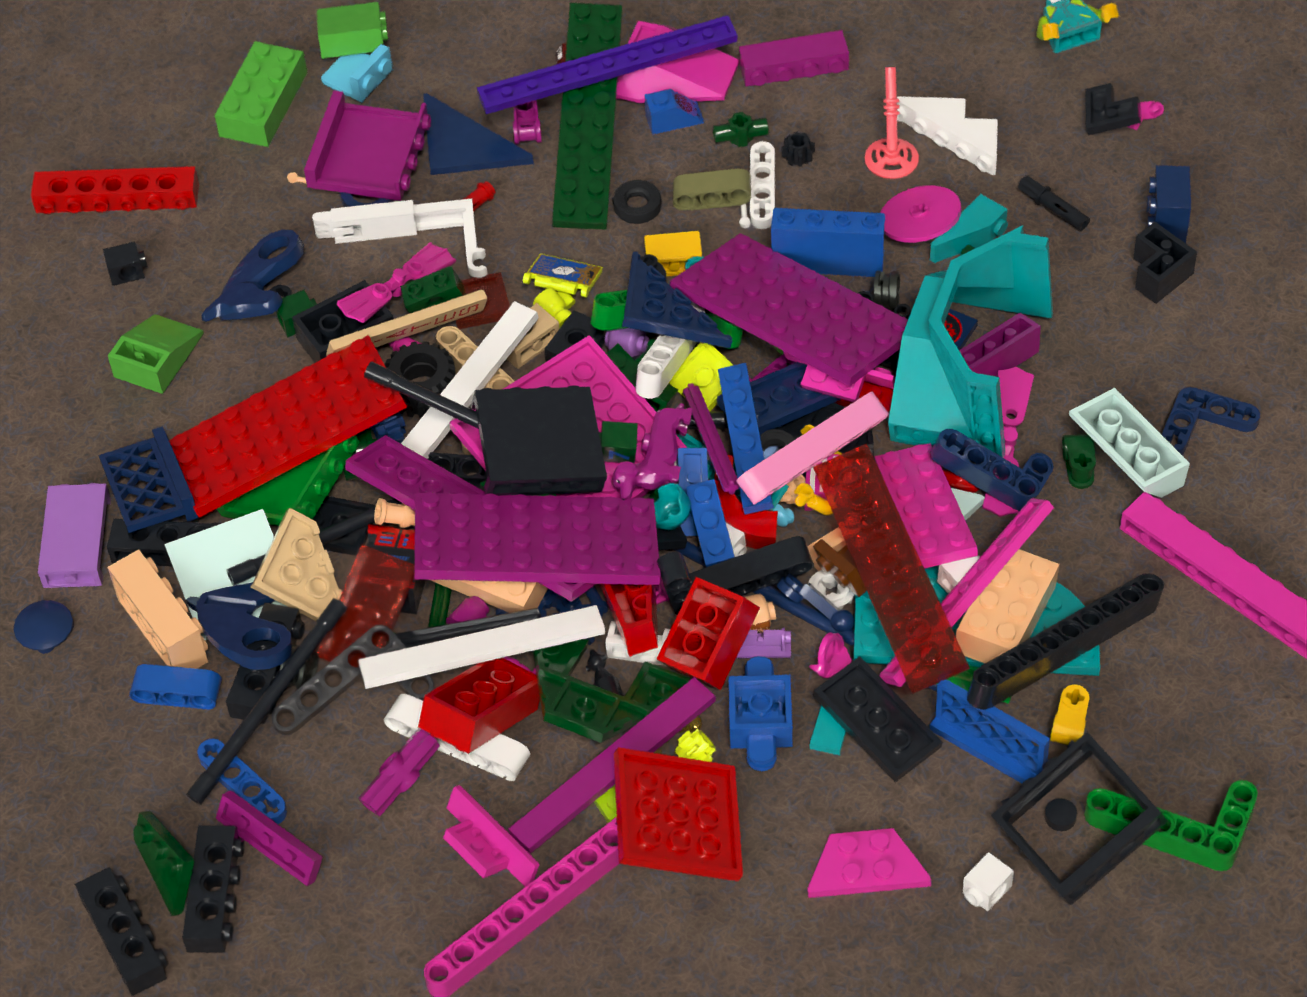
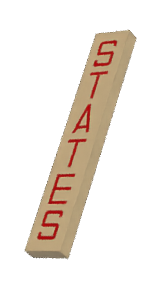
M479 290L330 340L326 355L339 352L349 347L355 340L363 339L367 335L371 338L374 346L378 347L484 310L488 297L484 290Z

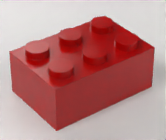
M696 577L657 656V660L678 672L692 678L695 677L698 681L721 690L760 607L743 596Z

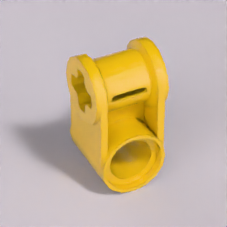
M1070 685L1063 690L1058 712L1055 714L1050 741L1068 745L1072 740L1076 742L1084 735L1085 718L1089 703V693L1084 687Z

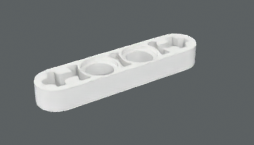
M762 141L755 143L750 150V221L754 227L766 229L772 225L773 209L775 208V150L772 144ZM760 153H765V162H760ZM759 172H766L769 174L767 178L763 179L758 178L755 175ZM765 192L770 196L765 199H759L755 195ZM760 208H765L764 218L759 217Z

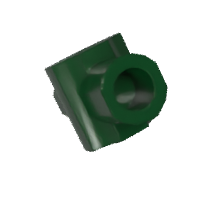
M743 112L734 113L726 124L713 125L715 143L730 141L731 144H735L738 147L748 146L753 137L769 134L766 117L751 119V116Z

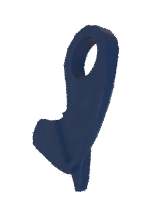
M279 230L262 238L237 265L224 286L221 295L202 313V321L207 322L218 316L220 320H236L269 315L277 311L283 302L282 297L275 291H265L263 286L298 262L304 252V244L300 237L293 230ZM288 246L278 256L266 259L273 251Z
M253 582L202 593L200 597L191 596L186 599L189 607L197 612L198 621L208 640L223 655L242 667L252 670L271 669L283 664L292 655L291 633L284 625L252 616L253 612L263 606L264 603L271 604L275 601L251 588ZM259 640H270L277 643L275 647L264 651H254L246 648L250 643Z

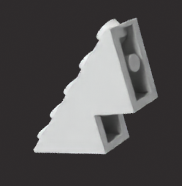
M897 96L900 100L897 105H900V108L897 109V111H900V114L897 115V121H902L913 127L917 133L928 136L937 145L948 148L959 158L966 159L975 164L981 171L988 172L991 175L996 174L997 119L965 118V98Z

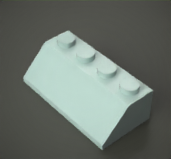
M1115 388L1069 411V416L1144 492L1162 498L1184 486L1190 463Z

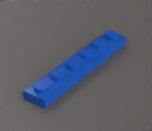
M746 363L718 369L737 478L765 460ZM741 487L739 488L745 515L774 508L772 494L753 505Z

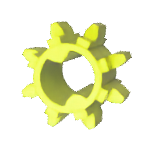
M696 729L693 733L688 730L678 739L679 746L675 748V752L679 757L708 762L714 760L712 755L716 751V747L701 730Z

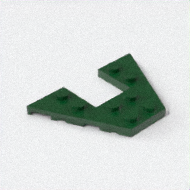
M588 639L533 650L543 721L600 743L634 727L691 680V678L645 661L627 694L623 697L571 677L572 672L587 649Z

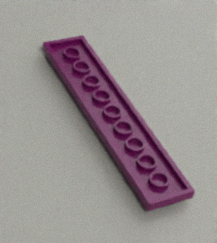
M386 435L346 460L345 470L414 510L415 492L485 494L481 489ZM538 582L571 602L595 585V583Z

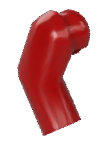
M942 469L950 487L972 493L980 490L953 472Z

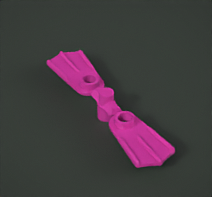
M430 242L407 261L402 269H395L389 281L384 284L375 283L338 300L337 306L346 317L364 323L387 304L392 296H401L400 286L404 285L410 279L416 280L449 267L456 262V259L450 255L447 248L435 246Z
M1014 367L999 370L998 377L1000 379L1003 424L1005 425L1006 452L1004 459L1019 467L1017 460L1013 457L1014 446L1018 437L1016 426L1020 425L1024 420L1034 375ZM1014 414L1016 418L1009 419L1006 415ZM985 493L983 509L999 517L1019 513L1018 510Z

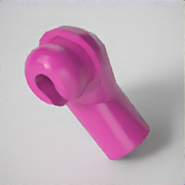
M1155 101L1141 102V123L1143 120L1161 116L1164 112L1162 103ZM1141 123L1127 127L1138 130Z

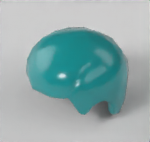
M668 483L658 488L659 498L654 502L656 528L663 530L678 528L686 521L691 512V501L682 487L677 483Z

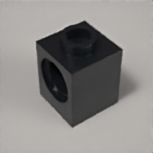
M135 241L103 249L112 286L145 278L142 269L147 267L144 251L138 252Z

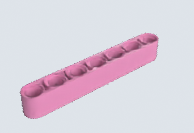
M871 391L746 471L736 482L753 505H755L878 425L890 414L873 391Z

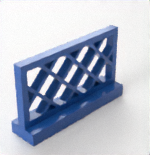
M942 677L937 684L936 717L930 723V729L935 734L1020 783H1023L1028 778L1037 776L1044 770L1043 767L1048 761L1049 737L996 707L981 710L971 706L967 700L968 691Z

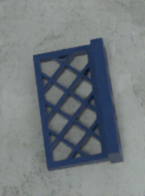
M163 426L152 430L153 438L99 455L100 462L128 533L185 515L187 521L198 518L193 508L195 506L193 496ZM152 449L147 458L138 456L139 453ZM116 460H123L119 467L108 464ZM131 463L141 465L137 471L128 469ZM149 467L158 469L155 475L146 474L145 472ZM121 476L131 478L127 484L117 483ZM139 480L148 482L144 489L134 486ZM156 485L166 487L162 493L152 491ZM128 494L138 496L134 502L124 500ZM146 498L156 500L151 507L141 505ZM164 502L175 505V507L170 509H159ZM135 512L145 514L142 518L130 520Z

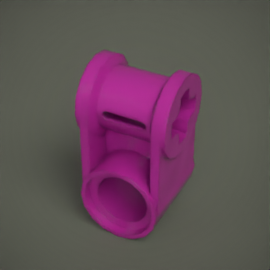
M537 100L514 106L513 130L515 145H519L523 141L535 140L537 143H542Z

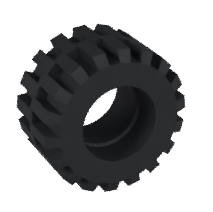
M417 341L411 342V345L407 347L403 345L399 347L400 351H393L390 354L391 359H387L385 362L387 369L394 371L397 375L409 381L417 377H431L428 380L414 383L437 394H441L456 375L454 360L452 356H449V352L445 348L440 349V345L436 343L429 345L427 341H423L422 344H417ZM400 393L407 408L399 411L401 414L406 411L408 417L413 418L415 414H418L419 418H422L430 408V406Z

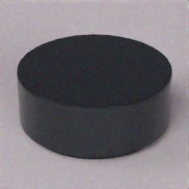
M1058 798L1048 803L1045 810V821L1050 828L1056 831H1067L1075 825L1077 809L1071 801Z

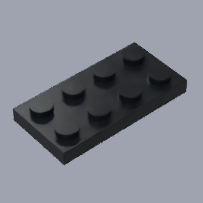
M860 656L817 687L813 692V697L895 783L942 747L943 742Z

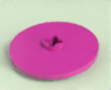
M929 185L914 187L897 194L884 205L880 213L885 214L884 233L889 238L900 242L913 243L927 241L946 233L959 220L962 207L959 197L953 191L945 187Z

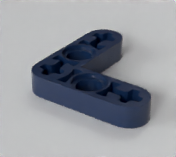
M1187 387L1179 392L1162 436L1170 444L1174 435L1178 436V441L1174 448L1183 455L1198 419L1242 432H1251L1259 425L1260 412L1256 406L1198 388ZM1189 399L1195 400L1192 404L1186 403ZM1203 402H1206V408H1205V409L1202 408V407H1203ZM1221 406L1226 412L1216 414L1211 411V408ZM1232 410L1235 411L1234 417H1230ZM1245 415L1250 416L1248 421H1245L1242 418H1244ZM1184 419L1189 422V425L1187 427H1179L1174 421Z

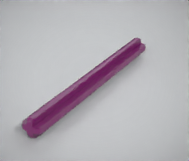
M689 383L688 387L683 389V394L689 408H693L692 416L703 443L707 448L708 455L723 491L729 492L730 495L735 494V490L740 488L736 482L737 476L699 386Z

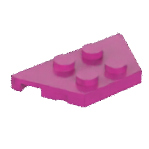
M894 828L830 834L808 886V898L930 887L931 877Z

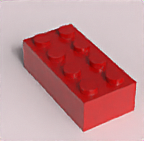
M505 658L478 663L424 695L418 727L430 733L431 736L455 746L459 751L469 754L538 710L540 694L537 675Z

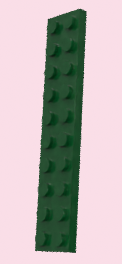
M570 3L565 62L619 47L622 5ZM618 76L563 92L552 227L607 229Z

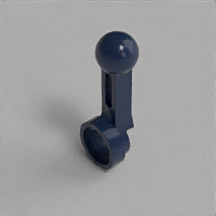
M788 574L786 577H782L776 584L787 597L797 603L807 599L830 619L834 630L844 632L853 628L855 623L853 614L848 610L836 607L811 583L803 584L796 577Z

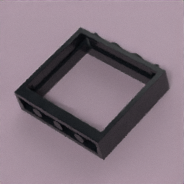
M1088 732L1076 742L1072 740L1068 744V749L1059 757L1056 756L1048 760L1043 767L1044 770L1037 776L1025 780L1021 784L1019 791L1011 798L1001 801L1003 805L991 815L1069 905L1075 903L1167 823V820L1158 808ZM1091 755H1094L1141 806L1144 812L1062 882L1012 824Z

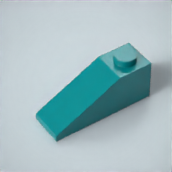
M980 194L961 213L957 223L931 243L930 261L934 263L961 254V250L967 245L977 248L992 241L997 235H1003L1008 226V209Z

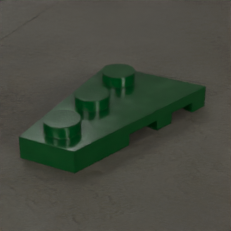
M151 811L139 812L137 825L133 830L134 841L171 916L180 915L184 910L195 860Z

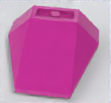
M638 21L628 44L678 29L671 26ZM714 48L618 76L616 98L645 103V94L671 89L694 101L724 100L739 66V59Z

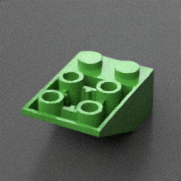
M154 314L123 334L109 353L108 359L113 376L163 394L204 334V331Z

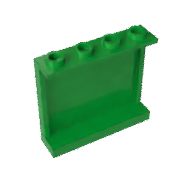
M356 435L220 506L217 510L223 517L236 519L263 509L268 523L280 526L289 508L313 519L342 473L346 460L353 455L360 442Z

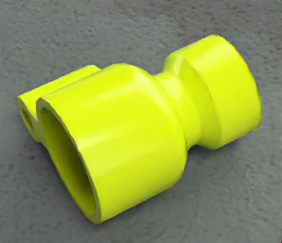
M549 288L538 294L533 305L539 304L559 322L560 329L571 315V311L568 309L575 304L576 300L569 293L556 292L554 289Z

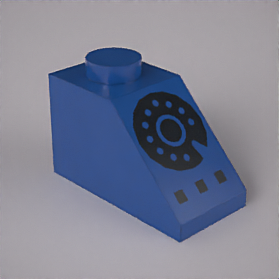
M667 89L644 95L645 114L652 135L704 123L697 102L676 91Z

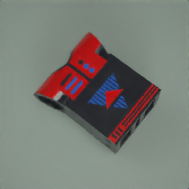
M368 524V542L354 582L359 607L417 614L426 580L414 579V529H400L397 527Z

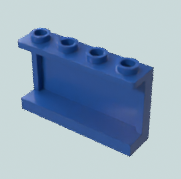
M774 208L771 225V249L819 274L875 277L876 271H883L885 214Z

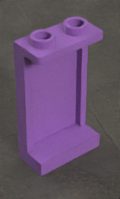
M90 483L48 486L38 574L43 588L102 586L103 574L100 564L106 506L111 503L106 484Z

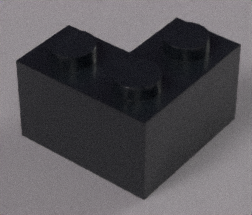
M1152 223L1136 236L1133 259L1141 265L1138 266L1135 289L1157 304L1194 274L1197 251L1158 223Z

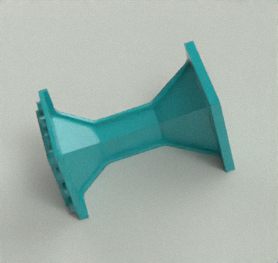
M1023 225L951 260L947 270L925 275L902 335L888 421L890 441L909 445L931 443L933 447L943 430L954 429L1004 458L1006 450L1000 379L996 376L973 372L949 335L944 323L952 302L1052 318L1053 303L1049 239L1047 237L1024 234Z

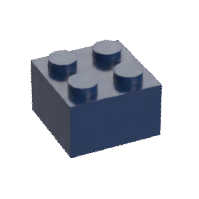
M1156 165L1155 176L1149 177V193H1152V195H1147L1146 212L1151 214V216L1147 217V227L1156 222L1186 243L1191 213L1190 166Z

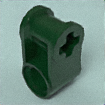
M1088 434L1063 435L1062 451L1064 461L1066 462L1069 483L1078 489L1088 488L1093 484L1095 476L1096 457L1094 440Z

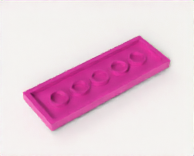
M931 443L915 445L911 448L890 451L874 456L876 468L919 570L978 556L977 545L942 467L931 456Z

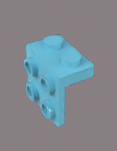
M380 44L370 55L361 53L341 56L321 76L322 83L362 102L393 70L390 48Z

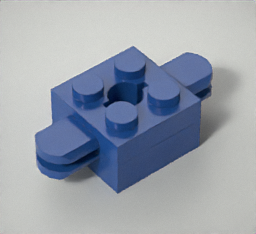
M761 656L753 657L747 661L745 676H729L730 749L746 748L747 762L754 770L766 771L773 768L777 759V747H792L791 675H774V666L771 660Z

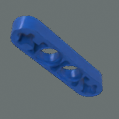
M208 739L199 745L197 753L199 761L205 769L215 759L211 755L207 757V752H217L218 754L224 747L221 741L218 739ZM236 756L227 769L238 768L241 770L240 774L230 779L226 778L223 773L218 781L227 790H232L275 823L283 822L287 815L283 798ZM250 786H257L261 789L258 795L254 797L245 796L244 791ZM266 799L267 804L273 809L277 807L278 812L273 813L270 811L267 813L263 801Z

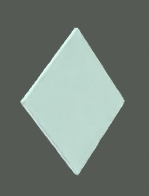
M261 509L166 543L165 547L185 600L191 596L200 597L202 593L233 586L226 569L266 554L274 536L264 510ZM256 576L248 580H245L241 583H238L236 585L251 583L254 581ZM276 600L273 603H271L275 605L286 606ZM188 605L192 618L196 617L198 620L197 612ZM263 606L256 609L252 616L259 618ZM202 633L201 635L204 640H208L206 635Z

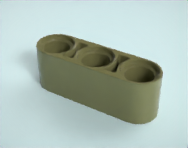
M745 169L683 174L673 180V205L678 210H701L739 206L751 200V174Z

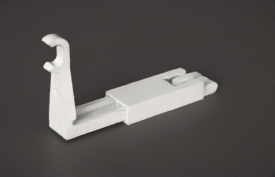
M472 198L413 205V200L333 208L331 211L317 212L312 216L316 237L319 239L335 237V243L417 235V231L464 226L468 272L476 278L487 275V267L473 265L474 260L483 259L486 257L485 249L477 248Z

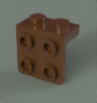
M871 529L863 530L838 552L823 539H820L813 545L818 555L816 562L825 573L830 572L840 586L849 588L858 597L863 595L902 561L900 553Z

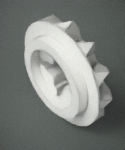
M823 570L816 572L808 582V584L811 583L839 609H842L847 603L851 604L852 598L855 595L849 588L840 586L830 572L825 573ZM837 586V594L832 592L826 596V587L832 589Z

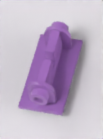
M782 628V630H763V633L757 634V630H749L736 658H753L758 656L766 658H791V631H785V628Z

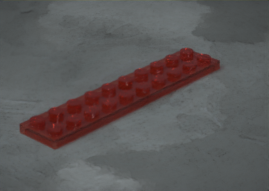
M866 443L814 466L813 469L912 694L970 669L868 444Z

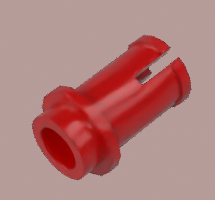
M479 182L477 188L463 199L472 198L473 211L475 212L487 200H493V195L496 194V191L489 182Z

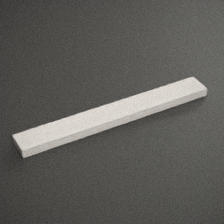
M514 301L440 395L465 407H469L475 390H481L485 387L538 320V313ZM430 407L401 444L428 459L430 452L436 449L451 430L450 421L455 418Z
M595 605L358 659L364 685L367 689L605 634V627L598 607Z

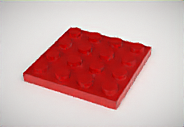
M618 747L614 752L619 864L739 881L743 876L735 766Z

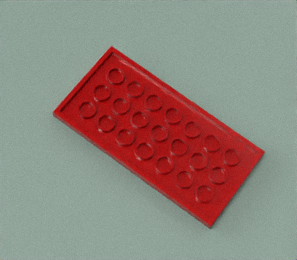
M369 335L363 337V339L355 340L349 347L327 355L314 364L304 367L297 373L276 382L259 393L253 394L246 400L225 409L223 412L202 421L195 427L177 434L169 440L193 496L195 504L193 508L199 518L407 408L398 391L386 388L364 377L366 368L371 361L386 368Z

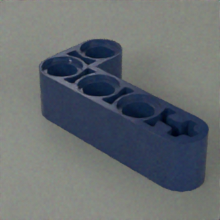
M954 429L943 430L931 450V456L937 464L1018 511L1031 498H1037L1054 468L1050 457L1043 453H1035L1031 455L1023 469Z

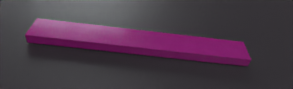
M695 677L692 678L508 829L509 834L531 854L615 785L614 752L618 747L654 753L716 702L715 695Z

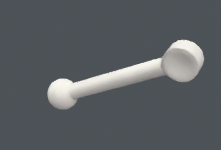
M746 204L741 205L742 218L739 220L741 227L748 228L751 222L747 217Z

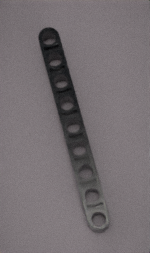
M1150 573L1139 575L977 668L973 673L967 695L969 704L981 710L990 709L1157 610L1164 588L1163 580Z

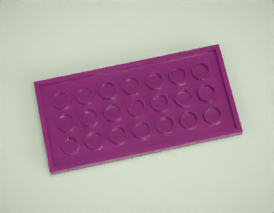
M741 233L670 280V286L673 289L678 288L693 303L848 386L854 384L900 349L902 335L908 322L907 318L849 290L816 271L795 262L793 259L774 252L771 248Z
M415 492L414 579L660 585L661 573L657 564L659 551L654 499L637 497L622 500L615 497L533 496L523 494L497 496L495 494Z

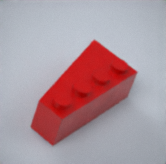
M600 584L629 657L658 648L656 585Z

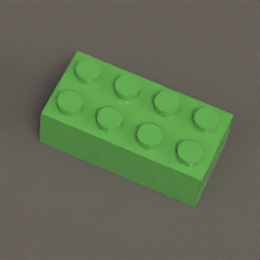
M254 42L215 114L219 137L269 147L307 74L303 51Z

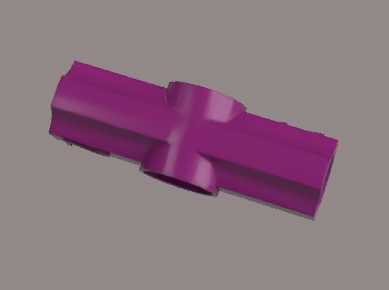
M418 728L399 751L391 754L379 768V775L358 798L361 803L376 816H381L400 792H405L416 782L420 776L419 770L440 747L437 740L425 730Z

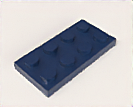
M800 362L750 382L760 435L767 430L775 429L841 399L802 388L801 382L807 365ZM723 395L717 396V405L726 414Z

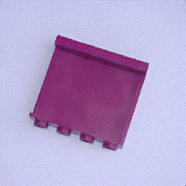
M333 90L304 168L307 188L401 201L404 191H408L410 188V174L412 170H416L418 162L417 153L424 147L425 130L429 131L431 126V115L427 114L426 103L421 104L419 113L345 103L344 92Z

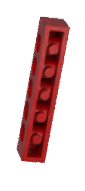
M195 166L34 172L31 198L35 212L51 214L53 212L78 213L82 211L105 212L113 210L132 211L173 208L183 210L186 208H197L199 180Z

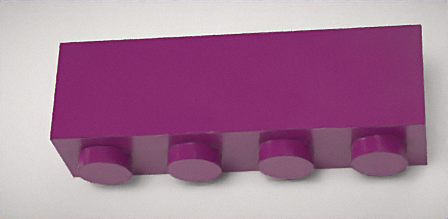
M838 30L739 46V65L745 87L760 86L765 83L788 81L790 79L849 70V51L843 31Z
M1018 313L959 351L973 372L998 377L999 370L1014 368L1039 352L1041 326L1022 313Z

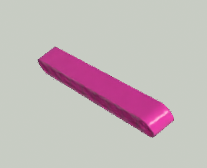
M617 817L430 960L424 968V977L430 995L433 997H448L616 867L619 864L618 845L608 846V844L618 843ZM587 861L595 862V863L592 864V865H584V864H583V863H585V862H587ZM562 880L570 881L567 884H559ZM538 899L546 900L543 903H534ZM513 918L521 919L520 921L515 923L509 922ZM489 937H495V938H497L496 940H494V941H492V942H486V941H484L485 939H487V938H489ZM462 957H472L468 961H459ZM438 976L446 977L442 981H434Z

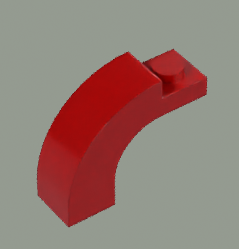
M728 455L733 467L734 456ZM715 471L714 480L717 485L726 523L745 533L746 547L759 549L776 543L778 511L764 510L745 515L742 503L735 494L730 495L729 492L723 491Z

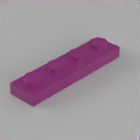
M232 790L222 794L216 820L225 826H236L239 837L243 838L306 886L315 882L322 856Z

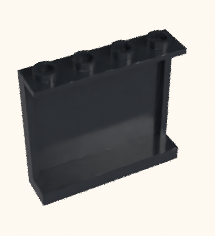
M572 385L561 388L543 386L528 389L513 387L510 389L494 390L492 388L475 390L470 407L472 410H476L487 474L484 485L485 494L502 496L602 492L607 479V472L590 387Z

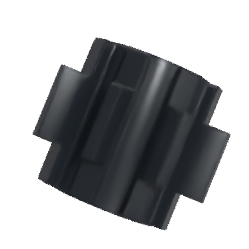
M794 132V134H789L787 138H784L782 157H786L789 165L802 167L803 164L813 161L815 142H811L809 135Z

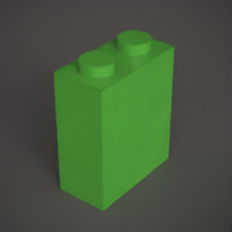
M379 2L317 9L318 38L322 58L370 53L380 44L384 45V40H388L385 11L380 12Z

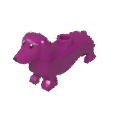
M680 403L676 408H663L656 412L651 433L645 432L641 450L647 451L645 459L636 464L628 461L622 462L613 473V484L620 489L622 500L631 498L635 486L655 490L668 483H678L681 467L674 466L678 454L676 430L679 431L680 435L686 436L693 408L684 409V404Z

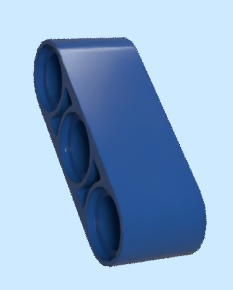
M142 664L136 668L129 696L135 702L143 704L210 710L216 706L222 677L218 673L206 669Z

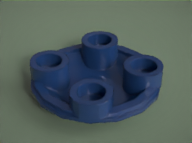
M42 600L30 604L19 613L15 619L13 630L16 639L24 647L46 654L66 640L74 628V621L70 610L63 604L53 600Z

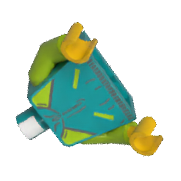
M1046 0L1047 6L1044 7L1043 17L1038 22L1037 37L1040 40H1049L1054 53L1100 39L1102 22L1108 23L1110 18L1119 17L1117 6L1115 3H1109L1102 6L1101 9H1096L1085 4L1082 0Z

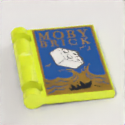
M540 253L528 272L524 274L523 283L529 285L531 279H535V286L547 289L552 288L556 291L574 295L577 289H581V296L588 297L589 291L601 275L603 267Z

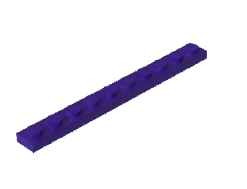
M727 15L477 87V94L485 113L489 114L737 42L738 35Z

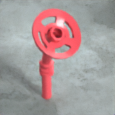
M885 67L886 99L883 100V103H886V105L883 106V109H886V111L883 112V115L886 116L887 138L880 139L868 147L865 153V163L873 174L886 179H897L905 177L915 170L918 165L919 155L911 143L897 138V115L900 114V111H897L900 105H897L900 100L897 98L896 67ZM907 149H909L912 154V159L910 162L907 160ZM874 150L876 151V163L872 160ZM881 151L884 152L883 158L880 156ZM900 151H903V157L900 156ZM899 164L901 166V169L898 170L884 169L885 165L895 166Z

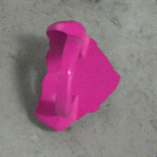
M829 632L825 635L818 651V664L809 665V668L822 678H831L852 662L847 652L848 649L844 646L843 637L839 633Z

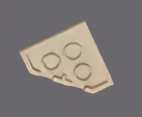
M289 508L281 521L251 588L287 607L299 609L301 614L317 622L318 617L333 598L341 601L343 604L345 598L342 590L337 586L333 575L335 571L327 550L323 548L316 521Z

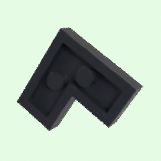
M1111 83L1085 89L1086 130L1089 135L1141 123V103L1138 96L1114 102V88Z

